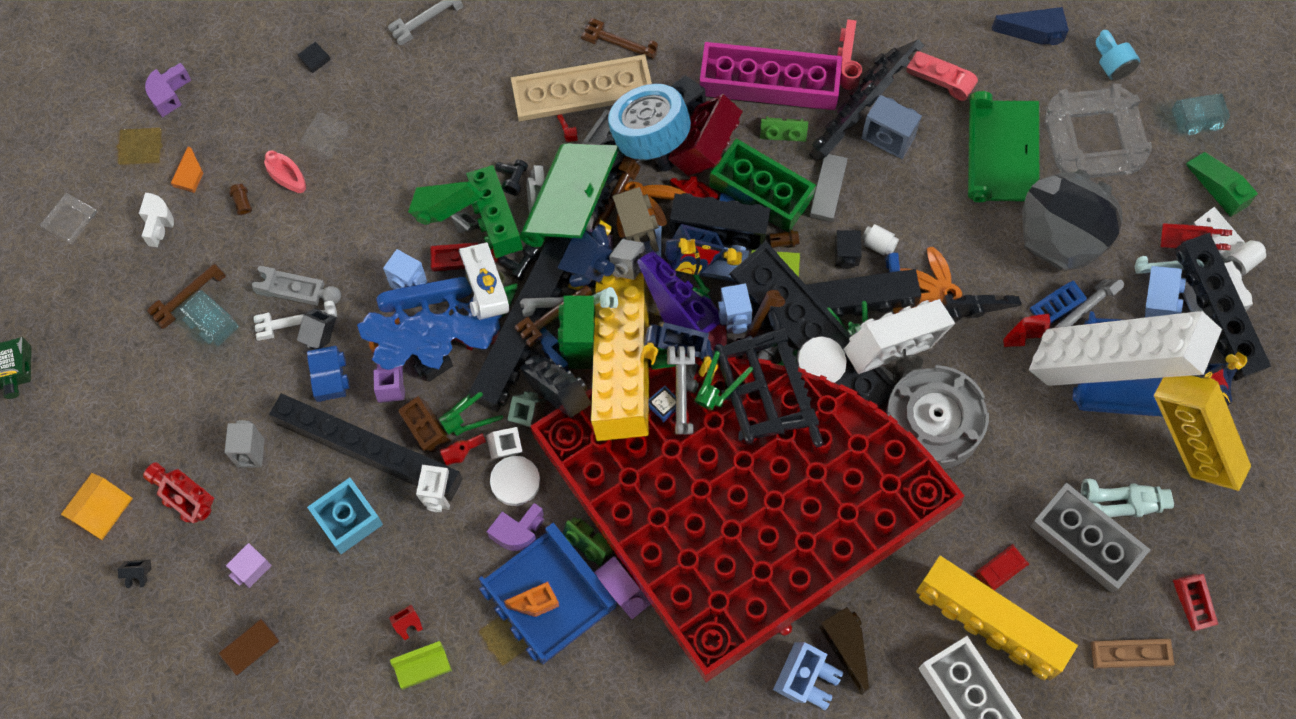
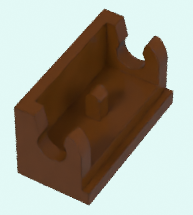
M417 396L398 410L424 451L434 452L437 450L435 446L438 444L446 445L452 441L429 404L421 397Z
M261 619L218 654L234 674L238 676L280 641L267 623Z

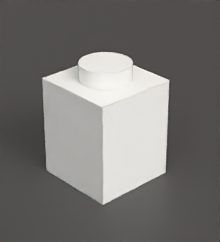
M517 427L494 431L486 435L491 460L522 452Z

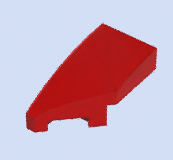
M697 176L691 177L690 180L677 181V178L670 179L672 187L678 188L685 193L692 194L695 197H713L719 200L717 193L704 183L698 182Z
M1049 314L1029 316L1022 319L1003 339L1004 347L1025 346L1027 338H1042L1043 334L1050 327Z

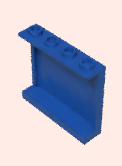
M1090 311L1089 320H1085L1084 325L1120 321L1122 319L1096 318L1094 312ZM1162 378L1079 383L1078 387L1073 389V401H1076L1079 410L1163 417L1154 398Z
M554 522L545 528L546 533L488 577L484 579L481 576L479 578L481 584L479 590L487 601L492 599L497 605L494 608L496 613L503 621L508 619L513 626L510 628L513 635L518 641L521 639L525 641L529 646L526 648L529 656L534 662L539 659L542 665L617 607L616 600ZM546 582L549 583L559 602V607L537 617L507 609L504 605L505 600Z

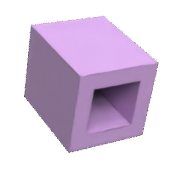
M248 543L226 566L232 571L228 575L239 586L245 583L250 588L272 565Z

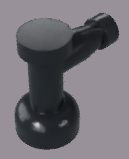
M518 159L514 165L503 164L502 162L496 163V171L512 174L510 179L505 180L501 186L505 193L514 196L519 194L521 189L519 180L523 171H526L528 168V164L525 161Z
M527 244L522 250L524 257L520 263L508 259L506 256H501L499 259V264L511 269L510 275L519 281L524 279L523 274L530 263L537 261L541 254L536 248Z

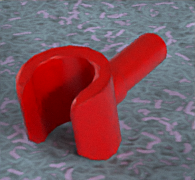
M559 114L557 118L562 125L565 141H578L576 127L568 128L563 115Z

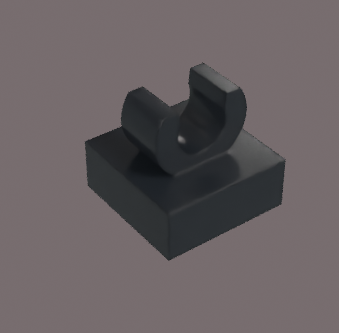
M151 559L124 561L117 569L118 579L126 578L125 586L126 588H131L133 585L132 578H137L140 582V588L144 587L147 583L146 575L151 571Z

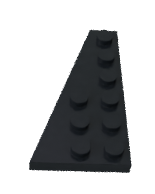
M919 39L897 49L894 47L888 53H881L875 58L873 68L869 69L862 76V83L850 92L849 96L851 98L839 107L837 117L825 126L826 132L812 144L814 148L809 153L812 159L816 161L828 156L845 136L844 129L846 130L858 122L861 118L859 112L866 106L871 107L894 81L895 78L892 75L905 68L910 63L908 57L916 51L919 52L925 46Z

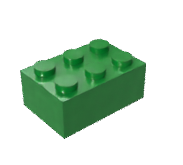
M564 296V305H559L560 328H558V343H560L561 357L568 363V369H593L594 296Z

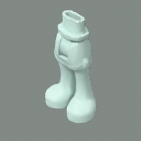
M1084 479L1082 482L1081 495L1110 518L1118 516L1142 517L1154 512L1162 513L1164 509H1172L1174 507L1171 490L1161 489L1159 486L1152 487L1134 483L1127 487L1103 489L1099 488L1094 479ZM1126 500L1127 504L1119 505L1098 504V502Z

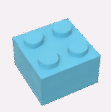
M348 478L307 507L340 554H343L383 525L351 478Z

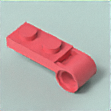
M848 19L846 28H841L839 41L843 42V48L838 47L837 56H842L840 85L844 89L852 90L859 85L862 67L858 62L851 60L856 21Z
M918 51L906 67L907 73L947 88L950 95L960 101H965L978 82L976 75L972 72Z

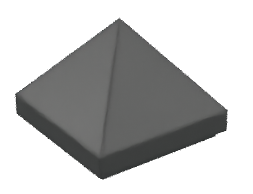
M466 211L457 212L451 216L458 233L480 228L478 221Z

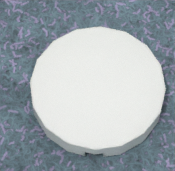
M812 338L803 344L797 353L799 368L805 369L808 373L819 377L823 375L827 377V380L835 383L845 372L847 362L845 352L831 338Z
M511 456L502 459L495 465L491 472L490 485L492 492L500 502L510 506H520L531 501L536 496L540 487V476L537 467L532 461L521 456Z

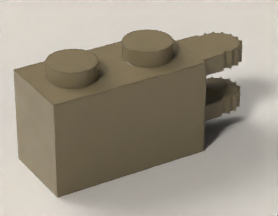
M638 187L614 195L613 199L626 239L641 243L650 241L652 250L654 252L659 251L655 229L659 227L655 215H649L648 209L652 208L648 194L643 195L641 188Z

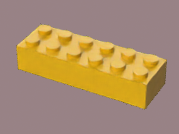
M1163 377L1154 394V398L1190 477L1239 491L1251 468V464L1219 383L1209 377Z
M942 556L938 557L916 590V593L920 595L919 598L924 603L930 606L936 605L942 609L941 613L951 620H959L965 624L963 627L973 635L980 634L987 639L986 643L996 650H1004L1010 654L1009 658L1019 665L1024 663L1033 669L1031 671L1033 675L1041 680L1048 679L1050 681L1059 675L1078 647L1077 644Z

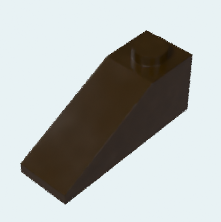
M846 607L821 622L819 629L859 692L863 695L869 689L863 633L860 627L862 622L855 611L851 612Z

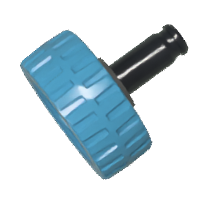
M665 84L643 85L625 93L614 103L608 115V125L619 150L626 156L634 159L654 158L657 169L662 172L669 171L674 167V164L668 158L671 151L676 149L685 140L691 124L683 97L675 88Z

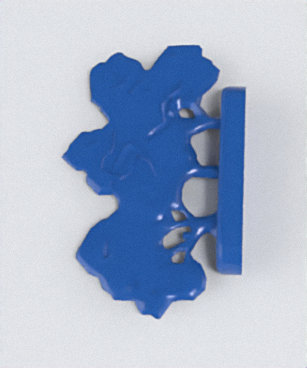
M458 277L383 292L376 298L379 310L386 313L396 312L391 317H384L375 312L368 313L364 321L357 326L362 339L378 343L379 346L374 350L372 361L380 364L381 368L390 370L402 366L414 354L418 356L423 365L439 369L443 363V356L448 355L453 348L450 341L454 338L460 339L470 347L487 349L492 342L493 336L500 329L498 319L503 314L479 320L477 316H473L471 309L468 308L470 302L463 303L457 301V299L470 295L473 289L466 277ZM446 301L450 305L444 313L440 314L430 312L428 306ZM420 306L423 308L421 312L416 313L414 316H408L403 311ZM455 306H458V309L463 307L469 314L467 316L461 315L457 312ZM452 309L454 314L450 316L449 311ZM396 318H399L400 324L398 325L395 324Z

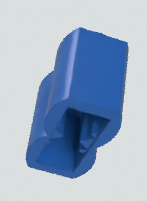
M337 346L307 351L311 385L315 400L320 402L346 397L345 389H350L347 374L343 375L342 367L346 366L344 352H340Z

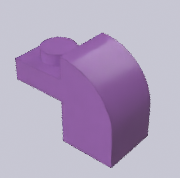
M181 63L169 68L162 75L155 69L148 76L145 84L146 93L162 117L182 105L174 91L190 82L191 79Z
M377 364V370H374V392L378 403L405 399L403 365L386 370L381 368L380 364Z
M534 503L519 523L502 511L487 530V534L491 540L507 550H524L536 541L535 534L531 531H537L544 521V518H542L544 516L543 510Z
M614 556L594 572L631 619L635 618L651 604Z

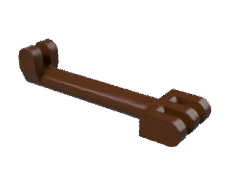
M594 18L590 19L589 25L586 26L585 32L581 36L582 40L592 44H596L599 38L651 59H654L657 54V42L650 40L648 47L604 31V22Z
M624 157L618 168L622 174L609 196V204L605 205L606 211L600 213L593 229L599 225L600 220L605 223L607 222L615 207L613 196L622 193L629 179L635 180L638 175L640 165L633 158ZM611 228V231H610V233H609L610 235L613 234V229H612V228Z
M214 263L166 305L158 300L148 308L147 312L153 316L156 322H159L158 325L161 329H164L176 320L172 312L213 277L221 281L226 275Z
M585 285L571 296H592L593 294L590 288ZM559 305L534 323L529 317H526L515 326L517 332L524 330L520 334L523 339L530 337L526 341L529 347L543 339L539 330L559 317Z
M770 290L766 293L745 338L750 335L752 338L757 336L771 306L782 307L785 304V299L778 290ZM736 338V341H739V340H742V339H745V338ZM746 354L736 356L737 359H747Z

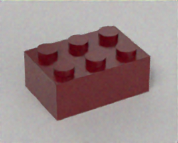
M724 94L697 105L690 116L691 124L687 137L671 152L668 160L687 176L701 173L710 167L714 168L721 161L720 155L730 143V136L740 123L739 118L743 111Z

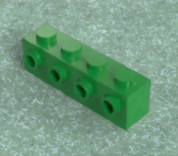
M491 165L466 173L468 182L483 193L482 198L472 203L475 215L480 214L481 218L477 219L481 232L486 231L487 236L484 237L485 243H488L490 250H493L495 258L523 250L519 232L494 166Z

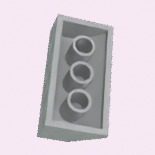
M1068 483L1061 488L1030 525L1033 530L1111 593L1121 587L1150 551L1147 546Z

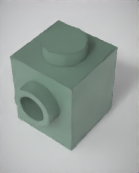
M524 391L522 395L513 396L508 421L530 427L543 418L546 400L538 398L539 394Z

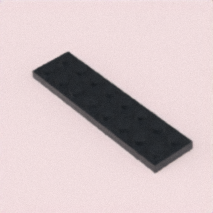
M767 241L729 273L738 285L746 283L749 298L758 308L768 291H779L785 299V304L782 307L771 306L770 309H774L777 312L781 327L786 329L788 341L797 351L800 350L803 344L816 337L831 338L842 349L849 344L850 333ZM845 353L847 361L845 372L835 383L838 385L842 384L856 391L857 395L868 402L872 401L878 406L891 395L896 386L895 383L880 367L858 374Z

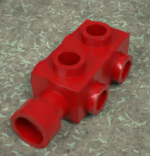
M157 462L148 466L143 474V478L150 484H156L159 487L157 495L162 498L163 505L176 509L181 513L180 517L183 521L194 524L200 520H205L210 515L214 497L186 476V474L179 469L166 473L165 468Z

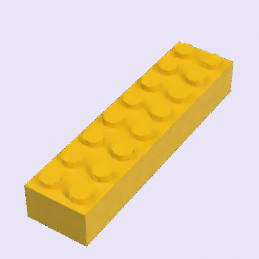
M642 271L635 280L611 274L610 276L604 275L600 282H596V294L612 287L618 297L617 308H602L600 303L595 305L591 422L597 441L648 436L649 359L644 358L643 362H641L640 356L644 347L646 330L649 327V287Z

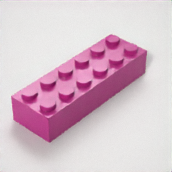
M705 42L699 85L705 88L707 97H717L724 94L728 99L836 110L842 56Z

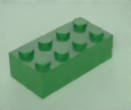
M737 138L723 155L719 164L710 173V187L720 193L729 195L741 204L751 206L759 204L765 208H770L768 221L786 232H790V229L793 228L814 198L816 188L814 183Z

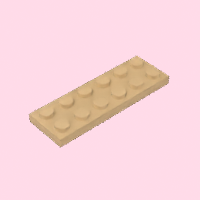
M645 55L511 77L519 121L611 106L630 90L652 84Z

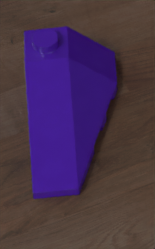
M651 251L637 261L664 323L705 333L711 332L720 325L719 310L713 302L705 295L700 297L693 291L694 285L688 280L683 282L676 276L675 270L654 251Z

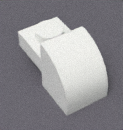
M145 193L139 215L145 222L142 238L148 246L158 247L159 241L165 235L164 226L173 228L174 219L169 208L159 196Z

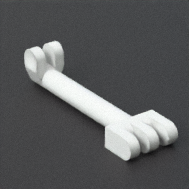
M324 302L325 310L321 311L338 317L334 302ZM270 313L255 315L253 317L254 323H259L255 325V331L259 332L256 334V339L260 341L274 338L273 330L300 325L304 314L276 320L271 319Z

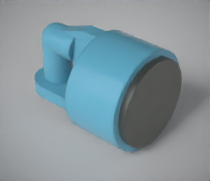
M1108 30L1100 32L1096 39V47L1102 55L1099 63L1109 79L1119 80L1131 74L1139 66L1140 58L1130 43L1117 45Z

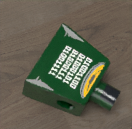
M23 337L0 343V390L3 389V395L6 399L17 398L20 395L18 385L31 381L32 348Z

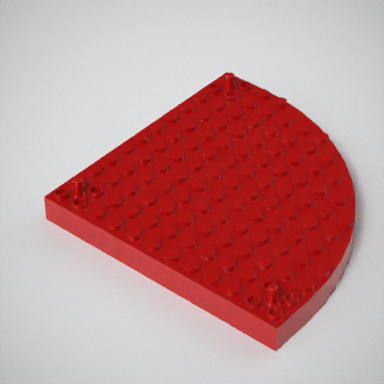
M695 357V363L698 364L694 379L698 382V389L695 393H686L687 424H693L692 434H675L676 412L663 422L649 408L648 436L597 441L591 422L592 388L585 392L591 404L572 418L556 409L530 426L538 444L706 683L962 505L965 495L910 431L907 432L898 424L895 418L891 415L888 416L872 401L868 402L857 395L856 391L842 384L838 385L831 382L823 375L819 377L806 372L805 369L798 368V372L802 373L801 380L805 381L804 388L808 389L807 396L811 398L810 407L814 409L819 420V426L817 427L822 436L823 445L818 448L812 442L809 427L784 431L785 434L755 438L750 444L746 443L745 440L739 442L738 437L741 429L731 399L724 401L721 407L715 405L712 411L703 408L694 401L707 373L703 377L699 375L698 371L703 364L700 357ZM728 358L735 380L750 367L747 359ZM758 359L778 417L801 412L785 366L771 363L770 360ZM717 361L718 368L710 385L716 387L720 391L718 395L721 396V391L726 390L727 387ZM676 366L653 370L650 367L649 399L664 386L676 396ZM752 372L739 386L755 381ZM758 390L740 396L750 426L769 421Z

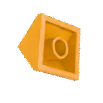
M91 473L61 515L100 540H103L133 498L105 478Z

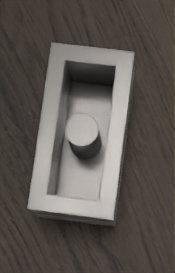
M239 420L236 423H228L225 454L236 467H262L265 439L250 421Z

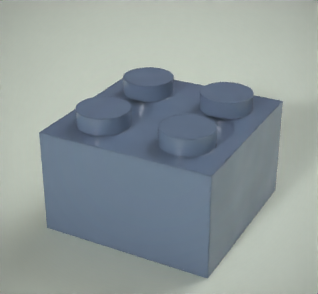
M880 95L866 117L861 139L903 159L915 139L922 115L918 114L914 109L898 104L892 98Z

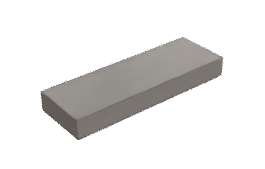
M832 154L824 157L810 217L833 222L848 158Z

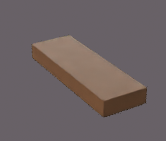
M1171 639L1091 642L1094 669L1167 667L1175 665Z

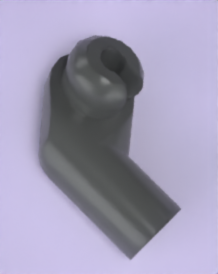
M696 363L686 365V393H695L698 389V382L694 379L698 368Z

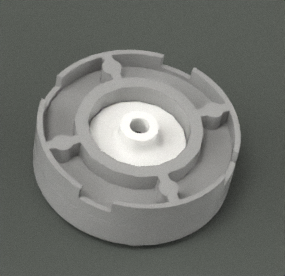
M935 365L934 368L922 370L918 368L906 374L894 387L885 409V413L888 416L891 415L898 421L901 427L907 432L910 431L943 469L957 466L967 460L982 441L989 423V413H987L984 402L985 396L979 386L966 374L946 366Z

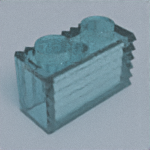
M1219 93L1177 100L1172 108V113L1179 133L1193 135L1201 130L1210 129L1211 131H1217L1222 129L1230 118L1223 94Z
M199 290L180 309L185 316L182 320L192 330L195 327L201 332L198 335L207 344L213 342L219 347L239 328L236 321L202 290Z

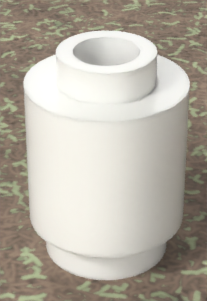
M876 224L872 228L868 226L862 236V239L865 240L864 246L882 255L893 253L899 242L895 234Z

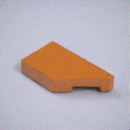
M187 147L171 184L175 188L195 193L203 171L191 147Z
M546 582L505 600L504 605L507 609L537 617L559 607V602L549 583Z

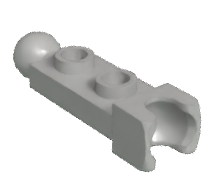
M265 266L258 267V271L265 281L252 283L253 291L256 294L268 297L274 296L318 306L320 298H323L324 302L333 301L334 304H337L341 299V292L338 288L328 286L323 289V280L276 271L274 268Z

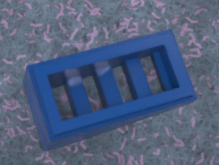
M1072 280L1030 307V311L1034 316L1042 315L1045 313L1041 308L1045 307L1051 315L1050 324L1073 312L1087 298L1075 281ZM1059 297H1061L1067 304L1066 307L1060 301ZM1051 302H1053V304L1056 306L1058 312H1056L1054 308L1051 306Z

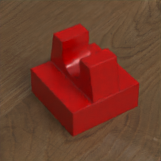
M412 604L389 618L395 631L404 640L409 638L406 632L409 626H415L418 632L423 630L420 618Z

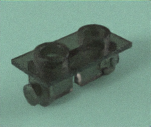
M903 349L900 357L896 359V366H893V380L898 383L909 372L921 370L923 359L918 355H906V349Z

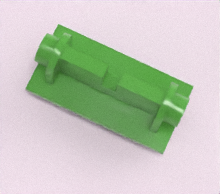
M766 116V119L761 118L760 139L806 142L808 122L803 121V118L786 119V121H783L782 118H768Z
M574 517L571 521L568 520L562 534L571 545L576 546L590 561H594L601 566L605 556H609L613 551L606 539L599 533L591 538L590 535L594 529L581 518L577 519Z

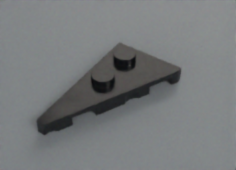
M948 294L942 300V304L954 322L959 321L962 317L971 316V318H978L987 312L1022 305L1019 296L1006 295L1004 299L996 300L994 295H964L957 300H953V296Z

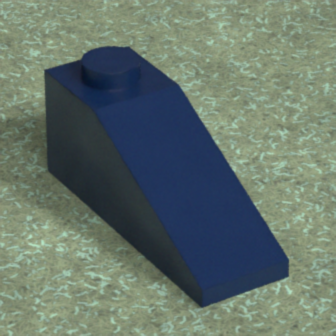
M1063 7L996 15L992 25L994 32L1041 45H1058L1064 42L1069 31Z

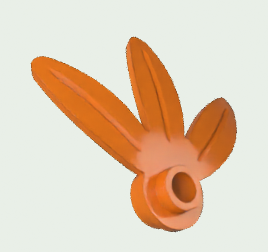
M628 182L623 192L640 187L643 195L648 194L652 208L648 209L649 215H655L659 226H665L667 221L662 209L651 197L674 200L675 193H685L678 188L668 185L643 186L639 182ZM617 214L618 233L620 237L624 238L626 237L619 214Z
M928 247L927 257L936 279L916 270L920 289L930 292L921 294L919 304L926 300L932 302L940 299L942 302L948 291L954 294L953 300L962 297L961 289L955 284H951V273L945 258L934 247ZM900 268V271L911 270V269ZM902 307L893 308L894 314L902 310Z

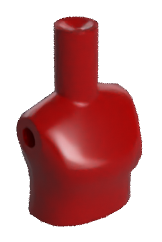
M483 433L468 440L456 441L450 446L440 449V452L447 466L455 463L460 464L465 460L470 449L486 443Z

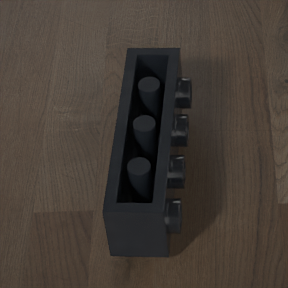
M541 354L535 355L527 359L526 364L520 367L533 391L568 417L572 418L591 404L585 393L587 387L580 377L575 378L569 370L566 372L560 364L556 365L551 358L547 359Z

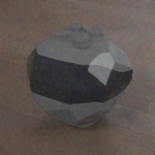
M1081 169L1073 173L1062 172L1038 180L1028 191L1022 210L1024 248L1064 272L1085 267L1111 248L1119 235L1123 221L1122 208L1111 193L1113 188L1102 181H1099L1098 184L1090 180L1091 175Z

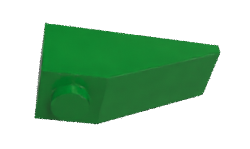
M1206 152L1186 163V166L1230 217L1248 207L1258 195L1256 190L1241 174Z
M469 182L416 187L408 213L414 216L417 222L424 225L441 222L482 198L483 193Z

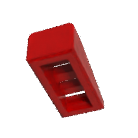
M1192 574L1174 579L1173 583L1192 631L1218 625L1204 574ZM1194 583L1196 588L1188 590L1187 585ZM1199 594L1200 598L1191 600L1190 595ZM1203 604L1204 608L1194 611L1193 606ZM1207 614V619L1197 621L1196 616Z

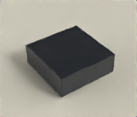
M316 42L297 54L299 59L312 73L331 60L330 56Z

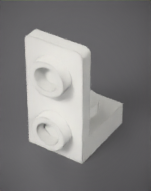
M422 465L416 495L423 505L427 506L429 511L442 512V509L449 510L450 504L444 496L449 474L448 468Z

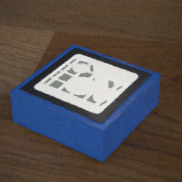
M664 386L649 399V408L665 422L676 412V396Z

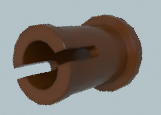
M243 184L231 186L229 195L234 200L237 214L245 215L251 213L252 208L247 197L248 189Z
M790 229V232L769 234L772 248L791 245L794 248L795 245L800 244L798 230L793 231V229Z

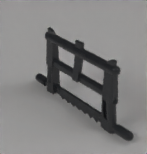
M770 309L767 316L772 329H774L773 331L754 338L750 335L745 339L725 346L717 344L714 350H712L713 357L716 351L720 352L718 363L727 389L735 381L728 358L746 354L749 365L753 368L752 374L755 381L738 386L724 400L731 399L741 429L738 437L739 442L745 440L746 443L750 444L755 438L785 434L784 431L809 427V433L814 446L817 448L821 447L823 439L817 427L819 426V420L814 409L810 407L811 398L807 396L808 389L804 388L805 381L801 380L802 373L798 372L799 364L795 363L796 356L792 355L793 348L788 346L785 327H781L777 312L774 309ZM778 346L801 411L783 417H778L756 354L757 351ZM758 390L769 421L750 426L740 396Z

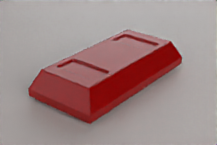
M1012 544L973 574L980 582L995 591L1027 567L1029 562Z

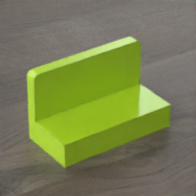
M440 641L390 659L402 690L452 671L444 646Z

